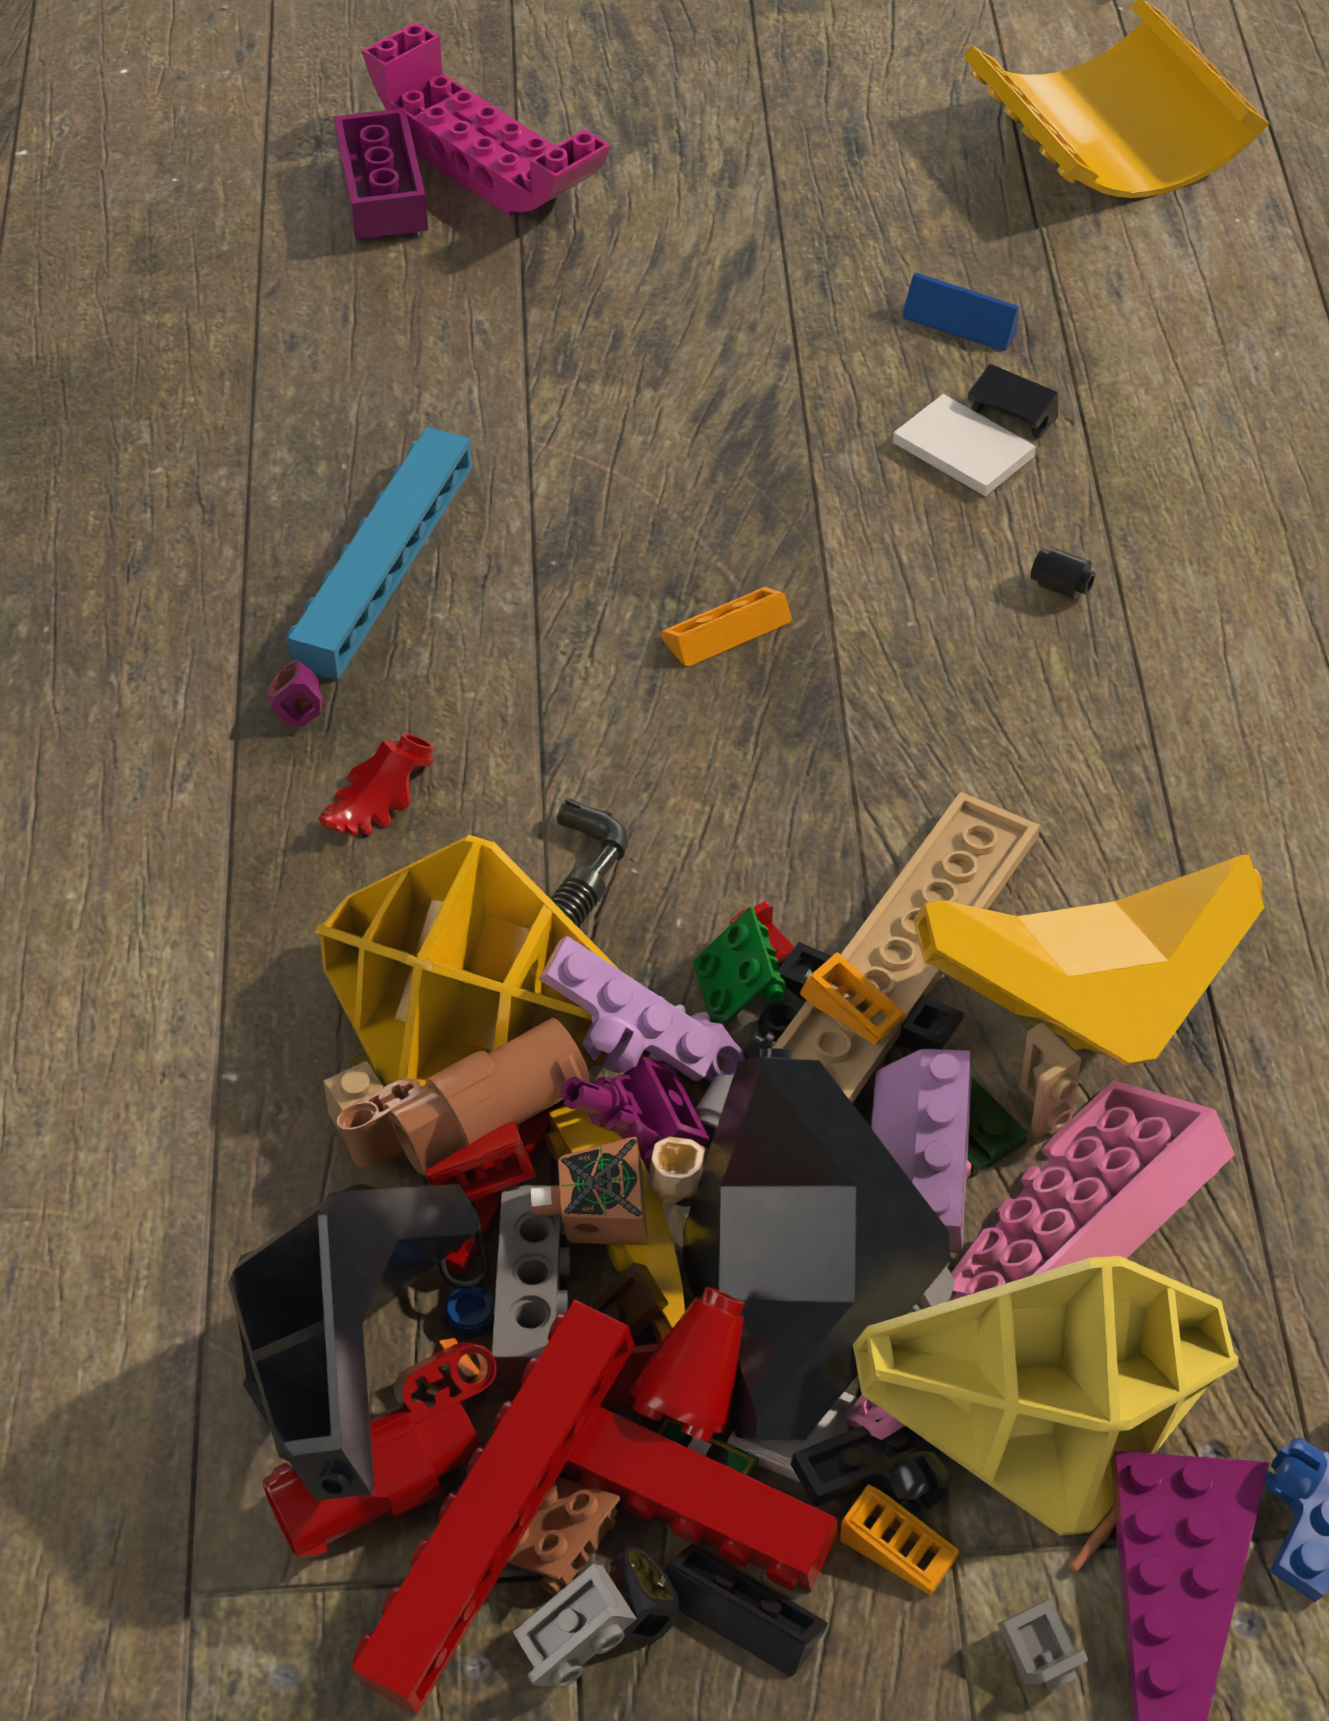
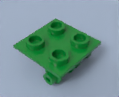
M751 906L692 961L711 1023H720L723 1027L756 996L765 998L769 1003H776L783 999L786 990L785 981L781 978L780 973L777 972L779 962L776 958L775 950L769 942L768 928L757 920L754 908Z

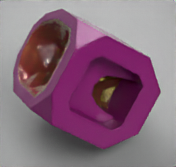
M299 660L291 661L282 668L273 678L268 690V700L271 708L288 726H305L320 715L323 696L319 691V680L313 674V671Z

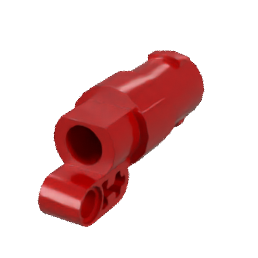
M462 1342L454 1344L407 1367L399 1374L394 1386L395 1398L399 1405L370 1419L375 1484L372 1494L315 1501L294 1468L290 1467L287 1462L275 1467L272 1474L263 1479L262 1486L267 1500L288 1545L297 1559L300 1558L302 1560L306 1557L316 1558L328 1552L327 1544L388 1514L394 1520L442 1495L438 1477L469 1462L473 1453L481 1446L476 1432L460 1402L483 1391L493 1382L496 1376L497 1365L494 1356L488 1349L472 1343ZM472 1352L479 1359L480 1370L474 1379L464 1382L458 1375V1362L465 1354ZM440 1366H441L442 1373L439 1372V1370H438V1367H440ZM418 1378L428 1383L445 1378L452 1387L450 1391L448 1386L438 1384L426 1391L428 1400L425 1403L416 1398H411V1393L417 1390L415 1381Z

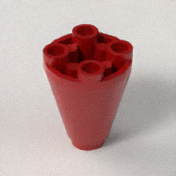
M706 1287L702 1298L696 1297L632 1381L629 1392L636 1398L632 1408L640 1414L658 1421L662 1420L664 1414L682 1421L681 1430L703 1441L710 1442L714 1432L724 1433L728 1426L744 1324V1317L740 1313L745 1303L722 1291Z

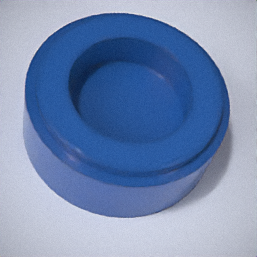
M477 1286L470 1289H457L448 1297L445 1303L446 1323L449 1329L457 1336L469 1339L477 1338L488 1333L494 1326L495 1301L492 1295L485 1289Z

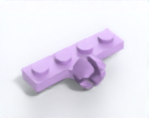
M569 936L559 940L539 980L587 1010L591 1015L592 1025L583 1041L585 1054L595 1062L601 1050L607 1052L601 1067L613 1072L624 1073L636 1067L643 1050H646L696 1082L705 1077L723 1039Z

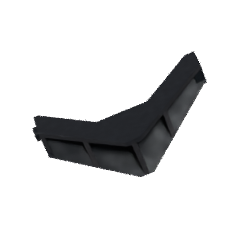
M760 1049L759 1058L739 1061L737 1063L699 1180L698 1190L694 1195L683 1229V1263L694 1299L696 1297L702 1298L706 1287H710L729 1294L745 1303L740 1313L744 1317L730 1412L736 1437L805 1440L858 1375L853 1344L866 1327L908 1314L949 1263V1230L820 1060L791 1059L790 1049Z
M460 1184L328 1193L325 1201L256 1250L241 1255L230 1277L228 1286L237 1313L246 1373L243 1386L270 1427L278 1457L290 1462L315 1501L372 1494L375 1484L363 1321L475 1235L481 1220Z

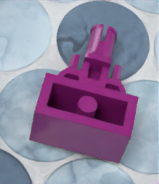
M641 1056L636 1067L631 1068L624 1074L618 1075L614 1079L600 1077L594 1083H590L578 1077H571L562 1086L561 1098L566 1101L564 1103L566 1107L588 1113L592 1124L600 1128L605 1126L606 1130L617 1133L622 1139L637 1137L640 1157L647 1170L651 1166L655 1143L669 1136L690 1139L701 1146L710 1140L672 1066Z

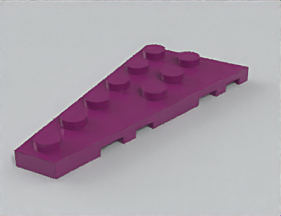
M1115 1451L1110 1461L1132 1720L1207 1721L1270 1462Z

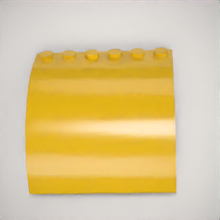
M1136 0L1130 7L1143 22L1129 35L1097 57L1059 72L1041 75L1011 73L1005 71L993 57L972 45L963 57L973 67L970 73L982 84L990 86L987 92L992 98L1001 104L1005 103L1007 105L1004 112L1011 119L1019 124L1022 122L1024 126L1021 131L1035 143L1039 142L1042 145L1039 148L1040 153L1052 163L1057 162L1060 165L1056 169L1057 172L1072 184L1078 180L1086 186L1107 195L1125 198L1149 197L1190 185L1232 160L1270 124L1159 9L1145 0Z

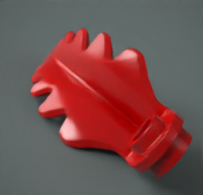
M402 733L399 741H382L374 756L351 769L348 774V780L353 785L336 792L334 796L340 802L329 804L326 807L327 811H323L318 818L320 824L340 834L344 833L345 830L351 836L358 835V829L366 835L372 834L371 821L382 827L389 826L391 823L389 809L404 811L409 806L410 773L412 769L420 770L421 766H431L434 757L431 755L434 746L430 742L408 733Z

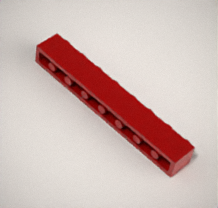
M576 1300L572 1302L566 1314L560 1313L553 1321L548 1333L549 1342L539 1358L533 1357L527 1364L521 1378L522 1387L513 1402L507 1401L499 1410L494 1422L495 1431L485 1447H478L473 1453L467 1466L468 1476L458 1493L453 1491L445 1499L439 1513L440 1522L430 1539L424 1538L418 1544L411 1558L412 1569L401 1586L396 1585L391 1589L382 1607L383 1617L373 1633L368 1632L361 1638L354 1651V1665L351 1669L360 1683L418 1715L635 1347L628 1325Z

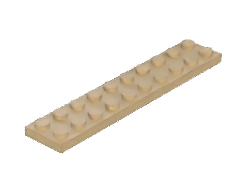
M960 791L841 955L907 1014V1018L921 996H928L944 973L929 963L924 964L913 918L925 903L941 900L988 910L1037 840L1040 825ZM830 984L835 990L838 988L837 986ZM848 993L843 996L848 1001L854 998ZM806 1001L772 1048L790 1049L791 1059L820 1060L848 1099L853 1103L900 1036L901 1026L906 1018L878 1044L874 1045ZM862 1003L856 1009L863 1013L869 1006ZM877 1013L870 1021L877 1026L886 1017Z

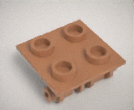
M558 1477L507 1563L542 1574L543 1577L539 1581L541 1587L548 1593L556 1595L559 1590H563L570 1584V1581L579 1571L577 1565L585 1566L589 1561L587 1553H595L600 1541L616 1525L614 1517L618 1511L615 1505L620 1500V1497L616 1494Z

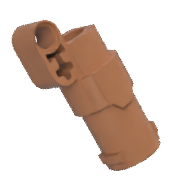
M551 1018L488 1054L482 1050L467 1056L429 1077L425 1081L426 1084L422 1087L420 1082L415 1079L406 1078L395 1081L347 1107L340 1113L336 1122L351 1158L358 1167L375 1166L403 1151L413 1167L423 1176L426 1174L427 1169L504 1124L514 1121L519 1130L518 1125L562 1100L561 1089L566 1080L571 1077H578L590 1082V1075L583 1056L571 1035L558 1020Z

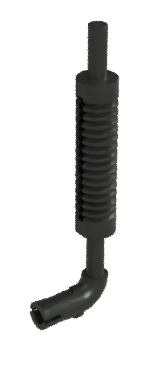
M566 798L565 803L561 804L558 811L557 823L583 832L591 838L602 842V850L589 867L578 866L572 869L550 898L579 928L605 894L606 886L602 878L616 860L624 858L629 842L626 829L620 821L612 817L611 812L591 808L571 798Z

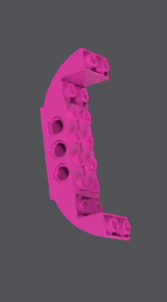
M418 22L407 25L404 29L362 50L369 76L385 109H406L416 155L508 216L516 212H527L540 207L597 173L606 161L610 144L588 130L584 129L555 146L443 74L440 36Z

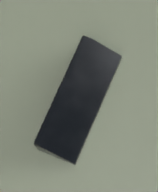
M691 1543L666 1565L665 1572L678 1595L679 1611L788 1676H793L800 1670L827 1629L828 1623L822 1618L695 1544Z

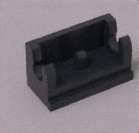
M992 364L987 366L968 392V400L974 402L971 410L980 412L985 405L1005 412L1028 422L1030 427L1035 428L1032 436L1041 438L1050 425L1058 418L1057 391Z

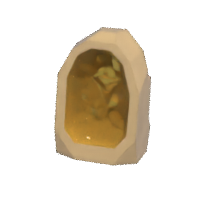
M670 1136L655 1143L648 1186L652 1188L655 1196L660 1198L661 1202L674 1204L683 1198H688L697 1193L703 1171L705 1148L693 1140Z

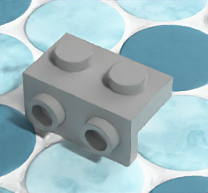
M592 1564L513 1631V1634L534 1666V1669L527 1674L531 1683L536 1686L559 1689L578 1679L584 1671L582 1665L596 1653L602 1654L617 1646L625 1636L623 1630L637 1618L604 1567Z

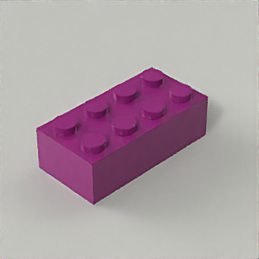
M399 108L334 116L337 152L355 240L428 231L425 191L406 109Z

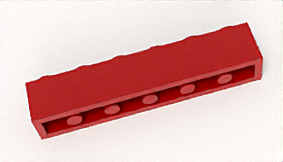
M600 1406L560 1472L578 1480V1484L618 1495L620 1501L624 1502V1508L632 1515L645 1521H652L653 1517L668 1523L671 1525V1531L685 1541L698 1544L701 1539L718 1547V1553L733 1564L746 1567L749 1562L766 1570V1576L771 1581L789 1590H794L797 1585L811 1592L839 1536L836 1517Z

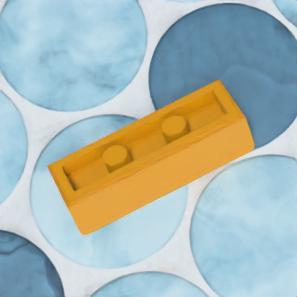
M762 587L667 628L660 633V636L682 664L692 666L784 626L792 621L785 593Z

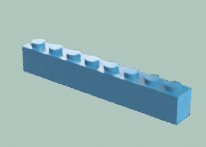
M426 427L419 439L411 443L408 456L401 466H397L394 469L391 482L384 492L381 491L377 495L374 508L368 517H363L360 521L355 537L350 544L347 543L343 547L339 561L333 570H329L326 573L322 587L315 598L311 597L308 600L303 616L297 625H293L289 629L286 647L290 650L291 661L299 660L308 666L315 675L339 680L472 469L470 438Z

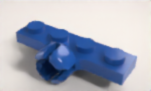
M1294 1438L1290 1445H1285L1272 1461L1271 1467L1275 1470L1276 1475L1268 1470L1265 1479V1485L1268 1490L1289 1504L1294 1512L1293 1523L1269 1572L1313 1602H1316L1325 1595L1329 1587V1447L1326 1452L1320 1451L1304 1439Z

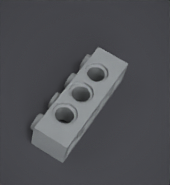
M513 1185L502 1190L492 1355L497 1365L494 1384H521L522 1374L529 1361L533 1357L539 1358L548 1344V1333L553 1321L560 1313L566 1314L568 1311V1290H560V1277H570V1247H562V1235H566L561 1215L534 1218L532 1211L531 1188L544 1186ZM531 1240H542L540 1242H529ZM533 1281L541 1282L540 1284H537V1285H528V1284H527V1283L533 1282ZM530 1324L539 1325L532 1329L524 1328V1326Z

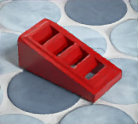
M514 1121L496 1128L426 1170L431 1186L448 1185L446 1179L455 1176L470 1202L536 1177L529 1155ZM508 1154H511L509 1157H507V1158H505V1159L503 1160V1158H502L503 1156H506V1155H508ZM492 1161L494 1166L485 1170L483 1164ZM474 1169L476 1177L468 1181L465 1171Z

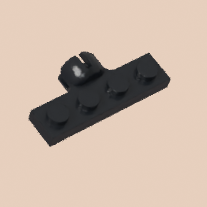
M861 1426L793 1453L790 1463L815 1507L867 1487L868 1484H879L887 1489L894 1501L911 1514H916L922 1511L916 1502L918 1498L928 1509L933 1507L948 1494L949 1486L953 1480L952 1474L941 1458L946 1454L907 1426L902 1427L882 1440L872 1436L871 1432L864 1426Z

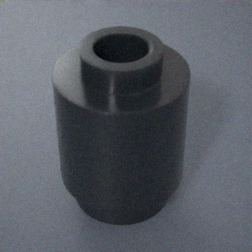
M1042 548L1034 560L1030 577L1032 580L1038 581L1039 587L1077 600L1081 594L1087 595L1090 592L1096 573L1091 570L1092 563L1089 560L1056 548H1052L1050 551Z

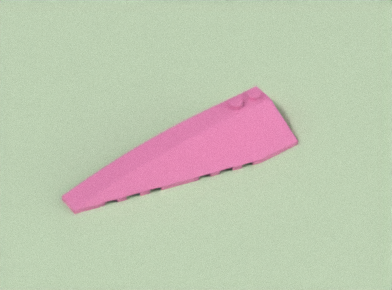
M1113 1080L1066 1126L1050 1138L1042 1149L1044 1155L1049 1157L1040 1169L1038 1166L1030 1165L1021 1178L1024 1187L1015 1199L1006 1198L997 1210L1000 1220L995 1227L983 1229L954 1268L951 1275L956 1284L950 1301L1087 1258L1121 1256L1127 1259L1235 1155L1216 1110ZM863 1395L859 1397L845 1416L850 1426L855 1428L864 1426L871 1432L872 1436L880 1440L905 1426Z

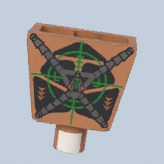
M630 1137L562 1155L558 1159L559 1185L531 1188V1204L534 1218L561 1215L566 1238L572 1243L648 1244L642 1162L637 1137Z

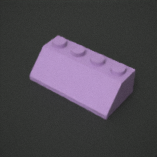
M920 1049L876 1071L871 1129L949 1230V1252L962 1253L972 1090L971 1051Z

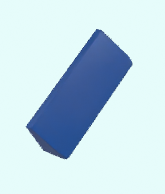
M917 272L913 274L903 309V318L1001 351L1007 350L1017 334L1018 305Z

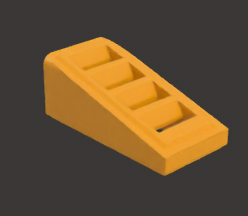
M838 952L807 978L800 992V995L810 1004L874 1045L878 1044L907 1016L900 1007ZM830 984H833L838 988L835 990ZM848 993L854 998L848 1001L843 996ZM862 1003L869 1006L863 1013L856 1009ZM877 1013L886 1017L877 1026L870 1021Z
M870 1484L864 1489L841 1523L840 1541L930 1596L959 1556L960 1550L888 1495ZM872 1516L877 1521L871 1529H868L865 1524ZM891 1527L897 1532L890 1542L886 1543L882 1537ZM911 1539L916 1544L908 1556L905 1557L899 1552L906 1542ZM927 1550L936 1555L926 1570L923 1571L917 1565Z

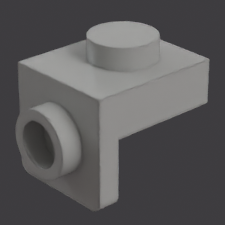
M1051 1599L1043 1600L997 1623L1025 1685L1044 1683L1047 1690L1057 1688L1075 1679L1077 1674L1074 1668L1088 1661L1084 1649L1074 1651Z

